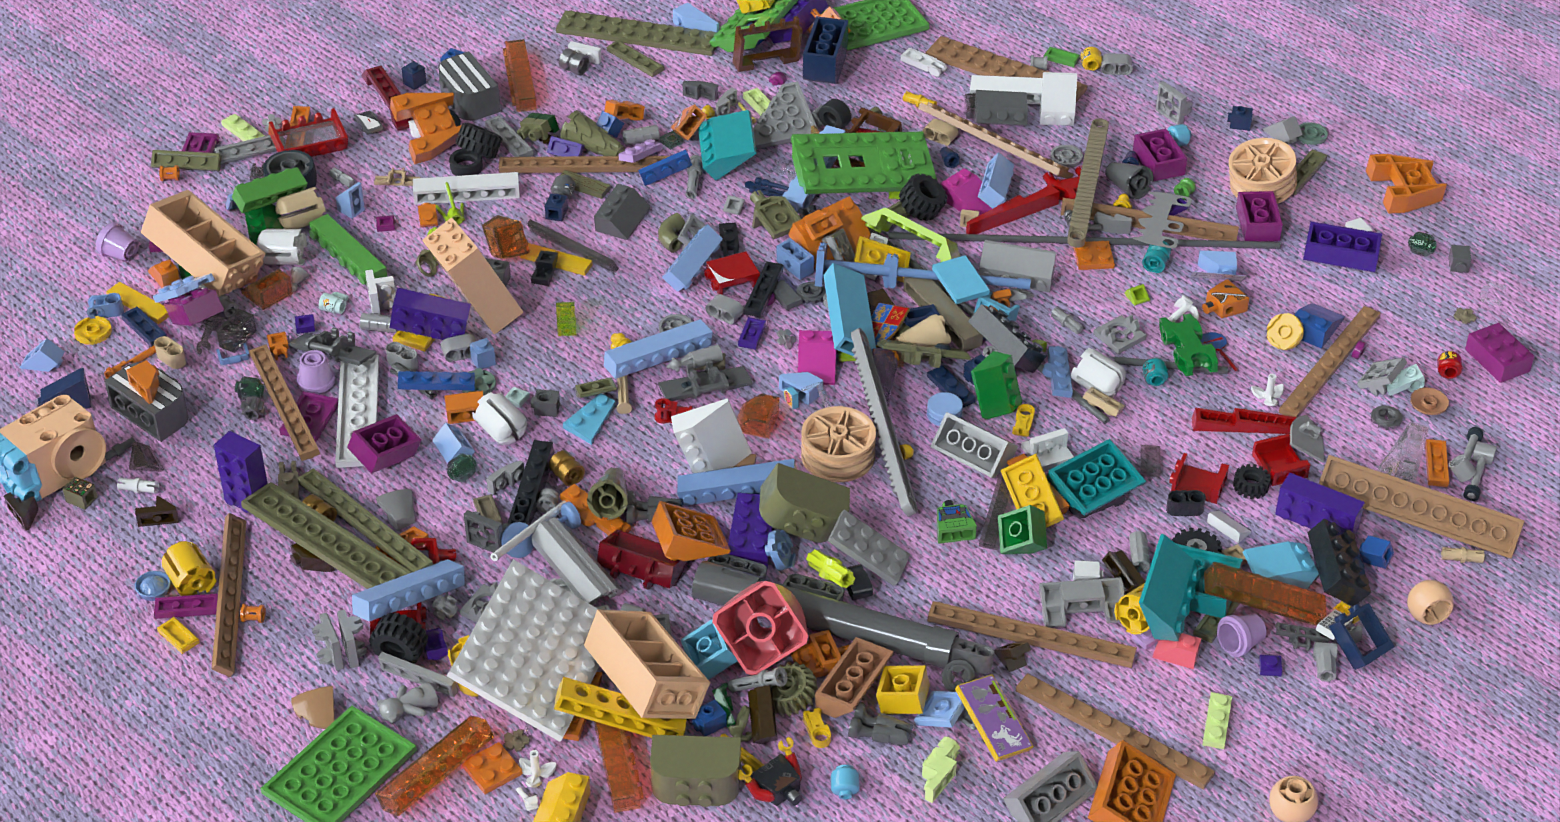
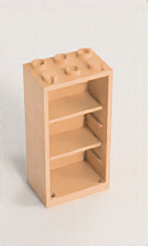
M185 190L150 204L141 233L195 278L212 273L215 280L203 285L209 290H216L218 297L229 294L231 291L242 288L244 285L257 280L259 269L263 265L265 252L191 191Z
M450 218L422 240L493 334L498 333L524 313L480 250L453 218Z
M597 609L584 646L641 718L696 719L710 681L651 612Z

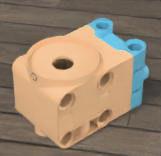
M60 395L1 428L0 483L5 491L19 497L22 502L32 496L35 497L37 502L64 487L74 477L86 479L106 462V443L103 436L96 431L91 413L70 396Z

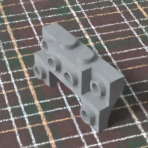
M1121 577L1039 584V595L1045 627L1066 626L1065 614L1104 611L1106 623L1120 622V620H1116L1114 611L1115 604L1124 596Z

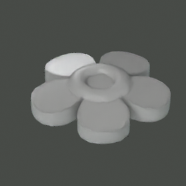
M269 114L268 119L262 120V124L266 126L265 131L268 132L269 122L271 121L275 129H280L281 118H275L274 114Z
M789 329L777 332V336L780 337L777 339L778 344H784L786 349L792 348V344L796 342L794 336H790L792 332Z

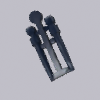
M756 177L755 184L752 181L745 182V187L749 188V193L761 190L763 195L769 197L782 196L784 194V191L772 189V187L783 190L789 189L787 186L770 182L767 179L762 180L759 177Z

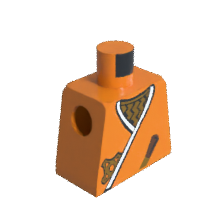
M694 104L685 108L670 128L688 141L707 117V114Z
M1226 279L1208 290L1206 303L1202 305V309L1206 314L1215 312L1220 318L1247 312L1249 297L1229 279Z

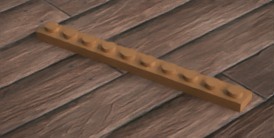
M619 156L500 157L499 173H563L564 170L573 173L639 172V169L669 156H647L634 163L621 161Z
M1063 198L1061 215H1064L1067 210L1073 211L1074 199ZM1093 203L1090 220L1094 221V216L1097 212L1112 217L1117 213L1132 218V227L1146 229L1139 223L1138 219L1152 218V216L1141 210ZM1168 215L1167 220L1181 222L1184 226L1181 232L1163 230L1165 233L1207 240L1237 241L1239 227ZM1170 223L1168 225V227L1171 229L1180 228V226L1176 223Z
M1363 306L1281 405L1279 413L1286 416L1299 417L1354 350L1359 340H1362L1377 322L1381 313Z
M267 344L249 350L253 363L301 461L320 455L319 449Z
M231 513L226 515L224 521L211 668L228 677H231L235 671L246 520Z
M935 601L932 602L927 621L1015 642H1028L1029 645L1132 668L1137 647Z
M1028 673L1016 686V692L1111 742L1118 744L1121 740H1124L1174 772L1176 776L1203 790L1214 776L1215 771Z

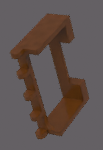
M795 16L793 21L786 22L783 18L780 19V23L771 25L769 21H765V26L755 27L753 23L747 29H741V26H736L732 63L737 71L754 70V63L752 61L779 57L783 64L799 61L803 31L799 25V17ZM792 28L790 48L743 56L745 43L743 36Z
M860 108L859 113L861 116L859 119L854 117L851 120L852 124H854L850 130L844 129L845 133H856L865 121V123L887 132H902V122L871 110ZM837 157L833 165L840 167ZM849 157L851 167H865L864 162Z

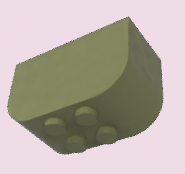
M780 463L776 464L760 487L759 510L764 521L775 529L784 530L787 533L813 542H826L840 513L844 509L848 512L850 510V488Z
M652 735L650 766L653 795L663 803L679 806L700 805L702 807L722 806L732 802L738 796L740 790L738 774L739 769H741V737Z

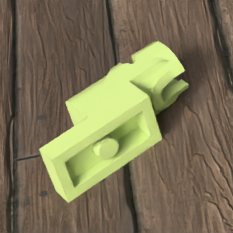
M944 736L938 743L939 748L935 747L923 762L922 777L927 779L924 786L925 800L931 803L936 800L956 775L957 761L955 759L960 753L958 752L960 746L950 737Z

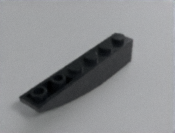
M533 441L508 524L522 522L530 526L537 511L536 503L539 499V494L541 490L545 489L550 473L549 461L554 455L553 442Z

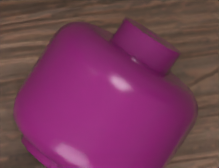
M775 72L769 78V82L776 86L784 84L787 80L782 72Z

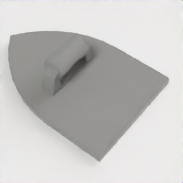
M1307 415L1297 417L1290 427V445L1316 460L1324 462V445L1320 434L1321 428L1316 426Z

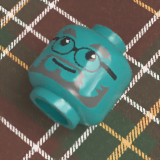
M1152 358L1144 363L1142 371L1147 384L1160 386L1166 382L1168 370L1166 363L1162 359Z

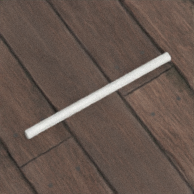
M566 501L560 502L492 553L491 559L497 561L534 533L540 522L548 521L561 512L562 504L566 503Z

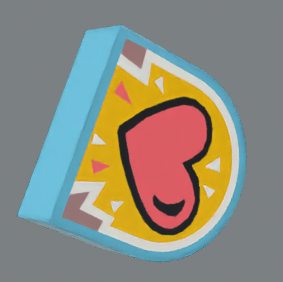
M793 387L784 389L783 395L788 405L792 409L799 408V393Z

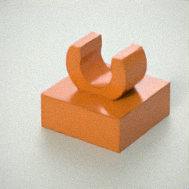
M1010 289L992 292L991 299L1009 307V298L1012 296Z

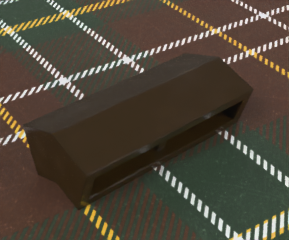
M1123 550L1117 552L1109 551L1102 559L1114 578L1121 577L1126 594L1145 583V580Z
M770 685L756 687L748 691L753 743L766 744L771 741H777L772 688Z

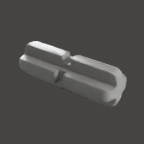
M335 167L332 170L330 169V176L335 180L340 181V183L347 187L355 184L354 179Z

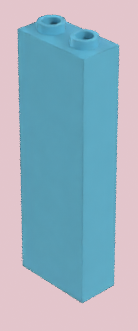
M832 263L824 274L834 349L854 356L851 332L861 328L868 338L873 354L876 350L864 275Z

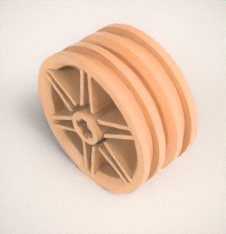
M1256 138L1237 146L1229 157L1230 188L1232 193L1237 198L1238 192L1273 191L1277 204L1288 199L1294 193L1297 186L1296 155L1293 149L1285 142L1273 138Z
M833 406L812 413L804 421L801 431V460L804 467L812 475L831 482H848L864 476L872 468L875 461L876 428L867 415L853 408Z

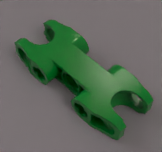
M1190 313L1183 314L1184 320L1180 323L1171 322L1167 317L1159 318L1161 340L1164 345L1174 344L1176 347L1173 352L1175 364L1185 376H1192L1194 367H1205L1210 372H1218L1216 350L1212 344L1203 345L1200 340H1202L1203 333L1197 319Z

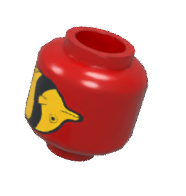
M1446 351L1439 355L1437 367L1440 376L1453 379L1461 374L1463 370L1462 358L1458 353Z

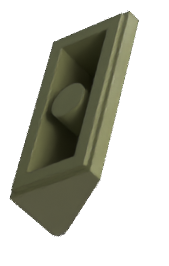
M612 377L575 385L578 398L617 390Z

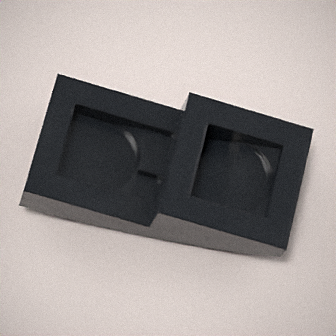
M540 251L535 261L536 268L530 278L532 284L549 286L555 271L558 252Z

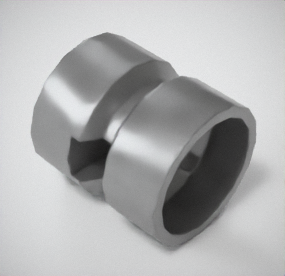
M566 48L559 58L560 68L580 76L587 72L590 65L589 56L577 53L570 48Z

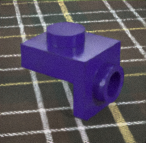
M442 628L426 630L428 643L424 651L427 659L440 660L447 656L448 648L444 641Z

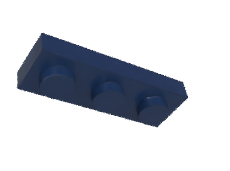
M139 307L121 314L122 320L150 347L154 346L157 338L167 337V334Z
M943 365L940 368L927 372V377L942 392L958 396L963 403V408L976 402V397Z

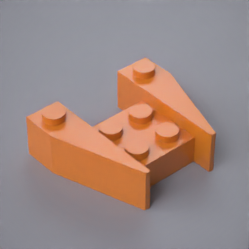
M405 93L391 97L390 108L396 122L413 117L421 136L409 141V153L414 164L431 160L455 144L461 125L456 127L448 109V106L453 105L454 93Z
M1370 154L1366 167L1369 179L1371 181L1392 180L1395 185L1387 186L1383 200L1388 214L1406 213L1442 201L1447 184H1437L1431 174L1433 160L1392 154Z

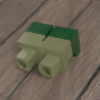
M532 112L519 122L521 128L517 130V134L523 140L526 138H530L532 141H537L538 139L546 140L548 132L556 133L560 129L555 115Z

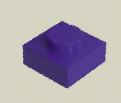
M313 314L295 316L297 334L315 332Z
M1260 655V675L1281 677V656Z

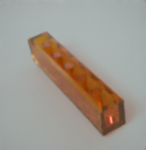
M525 39L505 41V48H502L512 106H516V112L537 110Z
M1213 562L1204 572V589L1207 594L1317 626L1327 616L1326 595L1316 593L1315 591L1306 590L1217 562Z
M470 715L378 790L375 795L382 809L385 812L400 816L492 740L494 735L487 720Z
M593 721L614 813L640 809V800H643L644 796L642 786H637V783L640 782L638 769H633V766L636 764L634 753L629 752L631 740L630 736L625 735V732L628 731Z

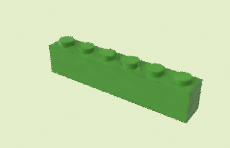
M328 214L309 222L311 238L313 240L316 239L323 249L326 248L333 258L335 257L339 260L341 266H345L352 276L355 275L362 285L365 284L367 286L366 270H373L374 279L388 277L386 266Z

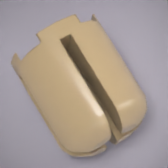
M312 187L277 200L276 213H290L278 218L280 224L285 229H299L309 226V222L323 216L326 210L322 198L317 197L314 191L317 188Z

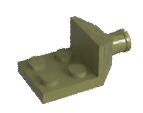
M761 190L754 191L750 195V200L755 204L752 227L757 228L763 225L773 239L789 234L792 224L801 220L798 213L785 197L770 196L766 198Z

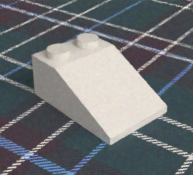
M1043 72L1039 112L1040 125L1074 126L1077 73Z

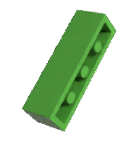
M298 167L288 168L277 174L272 173L261 179L256 178L251 182L238 184L234 188L232 198L241 213H245L276 203L281 197L306 189L307 182Z

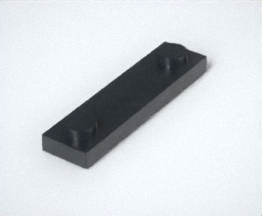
M766 261L743 309L744 315L762 317L784 270L783 264Z

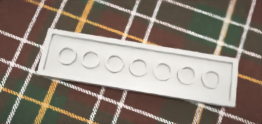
M374 355L360 366L340 361L336 468L364 466L347 446L353 431L377 422L379 355Z

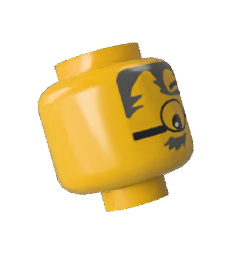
M1087 47L1081 52V64L1084 69L1093 71L1101 67L1102 54L1098 48Z

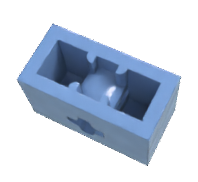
M789 238L776 246L777 262L783 264L784 268L799 280L814 272V256L794 240Z

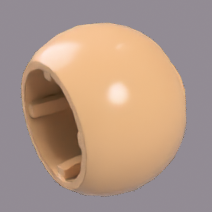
M1425 580L1416 584L1411 589L1407 598L1409 612L1417 621L1426 625H1434L1444 621L1451 614L1454 601L1453 595L1446 585L1436 580Z
M1287 776L1277 781L1272 787L1269 795V804L1274 815L1283 822H1306L1313 817L1317 810L1318 794L1313 784L1299 776Z

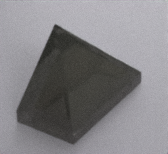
M136 441L133 442L129 465L130 470L162 472L164 470L149 445Z

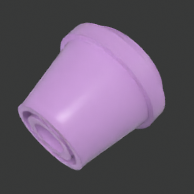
M112 222L100 231L96 240L97 252L102 256H111L128 262L136 255L139 241L125 231L121 224Z
M311 350L302 354L297 375L299 389L314 394H320L331 389L335 384V373L330 368L325 354L318 350Z
M1256 614L1244 616L1228 615L1223 617L1218 623V641L1221 647L1231 656H1243L1249 652L1250 648L1265 639V623Z

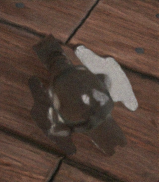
M213 315L203 320L204 323L200 328L205 330L201 341L196 346L197 354H202L200 347H205L208 351L211 349L209 338L212 331L224 330L225 328L234 330V325L227 318Z

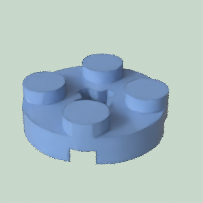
M779 529L769 532L765 552L767 556H771L776 569L781 571L795 565L796 555L791 552L790 547H793L791 538L784 530L779 531Z

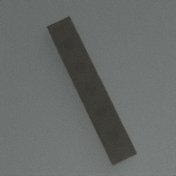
M531 219L528 221L527 226L532 233L583 258L592 260L593 263L613 273H616L619 269L614 260Z
M1001 472L997 479L979 541V547L999 550L1000 547L998 515L1009 512L1013 501Z

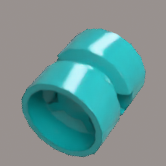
M1163 241V244L1170 246L1167 242ZM1150 244L1142 260L1143 267L1150 272H1162L1171 255V248Z

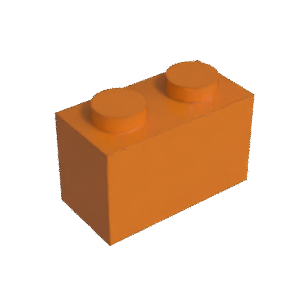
M483 391L444 395L448 424L475 421L473 419V412L476 413V409L480 405L478 401L483 397Z

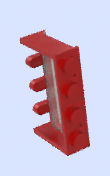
M335 108L331 109V118L323 119L321 113H316L313 122L306 123L305 117L300 116L298 118V125L290 126L289 121L286 119L282 121V128L275 129L273 122H269L268 135L271 136L277 152L299 150L313 157L348 148V136Z

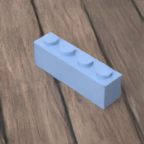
M999 152L988 162L978 194V198L992 209L1006 201V194L1009 191L1008 186L1011 183L1010 179L1014 174V164Z
M708 224L696 233L662 278L676 291H680L682 288L686 290L692 284L691 279L695 278L702 271L700 267L702 265L705 266L706 262L710 261L711 253L714 254L720 248L719 243L723 238Z

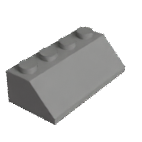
M985 240L979 275L1031 279L1030 289L1050 293L1054 279L1056 252Z
M946 412L930 446L991 478L996 477L1001 472L1000 470L1008 466L1007 460L1014 457L1018 448L1017 445Z
M1079 751L1063 752L1005 796L1003 800L1012 817L1018 822H1058L1095 793L1098 785Z

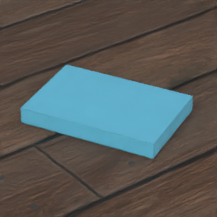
M966 255L932 265V270L956 304L989 295V288Z

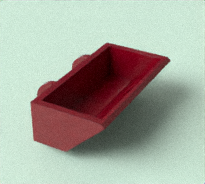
M618 529L599 543L597 561L600 565L611 569L610 576L616 579L620 573H624L645 580L643 588L647 590L653 584L670 589L678 582L687 561L678 559L677 561L668 559L663 552L661 544Z

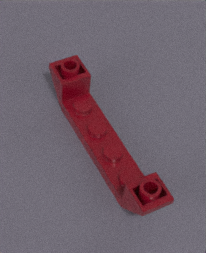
M382 65L366 69L362 73V78L368 86L373 85L389 108L392 123L397 131L409 128L408 121L412 120V118L397 122L390 108L391 97L401 95V93Z

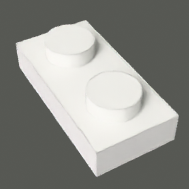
M572 41L568 44V48L589 56L590 63L600 64L601 48Z

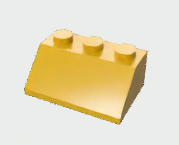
M567 772L549 781L533 822H580L591 793L590 776Z

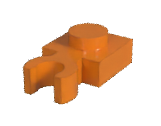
M285 331L267 335L270 352H273L274 359L278 360V355L284 354L285 358H288L287 349H289Z

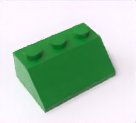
M270 204L245 212L249 239L256 246L258 237L263 230L284 229L278 219L281 217V214L276 213L275 205Z
M993 351L971 371L983 419L986 420L1010 414L1023 403L1012 355Z

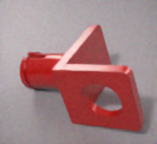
M413 538L410 543L418 550L428 551L429 559L433 561V565L447 559L453 562L456 560V553H453L456 552V549H439L436 538ZM418 543H426V544L421 545V546H417V545H416V544H418Z

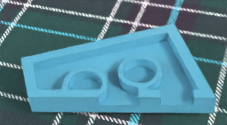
M602 393L597 395L563 422V428L592 445L595 436L601 430V426L616 406L615 400Z

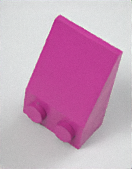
M964 168L940 183L943 189L946 190L947 204L961 212L962 209L979 211V215L992 209L978 198L982 181L969 170Z
M799 330L798 373L809 372L822 379L823 385H835L836 350L834 349L832 331Z

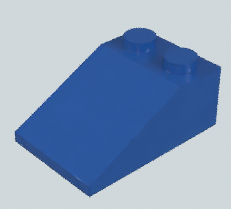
M1314 303L1298 309L1294 314L1303 324L1304 333L1301 341L1321 349L1345 319L1344 315Z

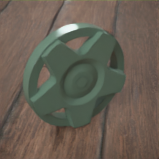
M1312 122L1299 125L1300 129L1305 128V130H1301L1303 135L1297 137L1302 143L1317 145L1326 141L1328 132L1322 125Z
M476 368L468 372L475 373V391H483L484 396L495 389L496 379L489 371ZM462 390L464 393L475 392V391Z

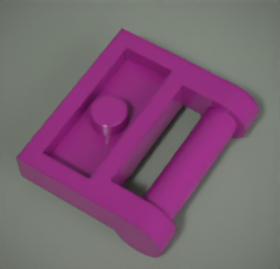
M189 132L182 151L213 153L220 137L215 133ZM205 142H209L207 150L202 151Z

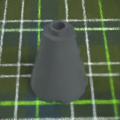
M1111 162L1105 170L1106 177L1132 199L1138 200L1144 197L1151 188L1149 187L1150 181L1153 182V173L1146 166Z

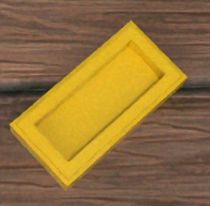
M175 617L157 627L158 632L182 654L200 643L199 639Z

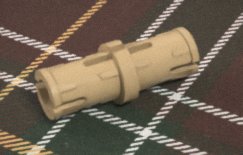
M1442 547L1441 560L1460 561V563L1484 562V550L1466 549V547Z

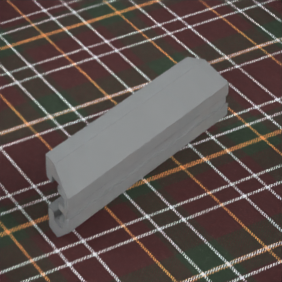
M556 517L538 524L532 535L533 546L577 597L593 605L597 603V599L601 598L602 595L609 598L621 595L623 590L566 524Z

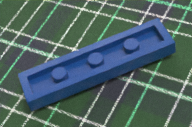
M398 371V389L475 391V373Z

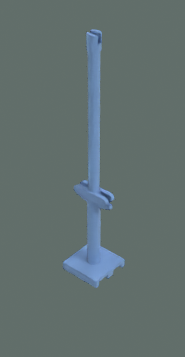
M820 242L819 250H817L815 286L822 287L824 274L832 263L860 274L881 275L885 288H895L897 276L939 280L932 270L898 267L899 257L897 254L892 255L888 253L884 264L879 265L827 260L828 243ZM980 275L986 285L1030 290L1031 279Z

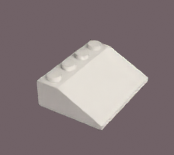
M728 398L671 416L674 434L693 473L733 468L752 453Z

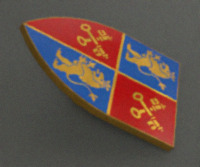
M878 303L871 316L876 348L879 347L877 345L882 339L889 340L895 335L910 311L909 308Z

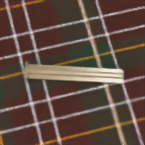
M627 375L617 378L619 400L617 412L619 414H626L632 411V406L629 403Z

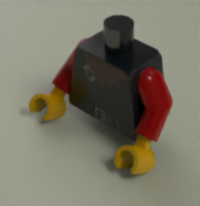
M786 738L788 747L783 745L782 740L778 743L779 750L785 752V756L781 753L753 773L751 766L748 764L742 766L746 774L739 769L738 779L746 781V787L756 800L771 802L775 806L780 805L786 800L793 806H796L802 800V795L799 793L802 775L795 752L791 751L794 744L792 738Z

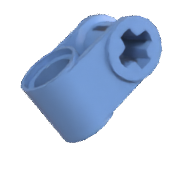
M118 293L93 295L88 299L89 308L87 309V315L91 319L95 318V316L103 318L117 317L125 311L121 296Z

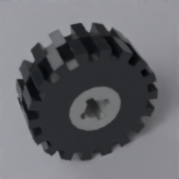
M1189 528V531L1183 529L1181 534L1177 532L1175 537L1172 538V541L1176 544L1219 554L1222 553L1221 542L1216 540L1217 536L1214 534L1210 536L1209 531L1206 530L1204 533L1201 528H1198L1197 531H1194V528Z

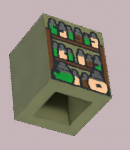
M74 477L63 488L66 502L84 510L97 498L95 485L78 477Z

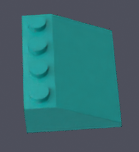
M749 110L711 117L707 121L702 122L698 127L703 169L714 180H718L757 154L751 112Z
M1111 439L1050 469L1046 476L1051 485L1071 507L1081 511V514L1084 516L1146 482Z
M1165 534L1160 535L1139 605L1154 639L1178 641L1180 634L1184 632V621L1190 612V601L1195 596V585L1200 580V570L1197 568L1195 561Z
M1176 544L1195 561L1197 568L1200 570V580L1195 585V596L1190 601V611L1219 618L1226 617L1232 602L1243 559Z

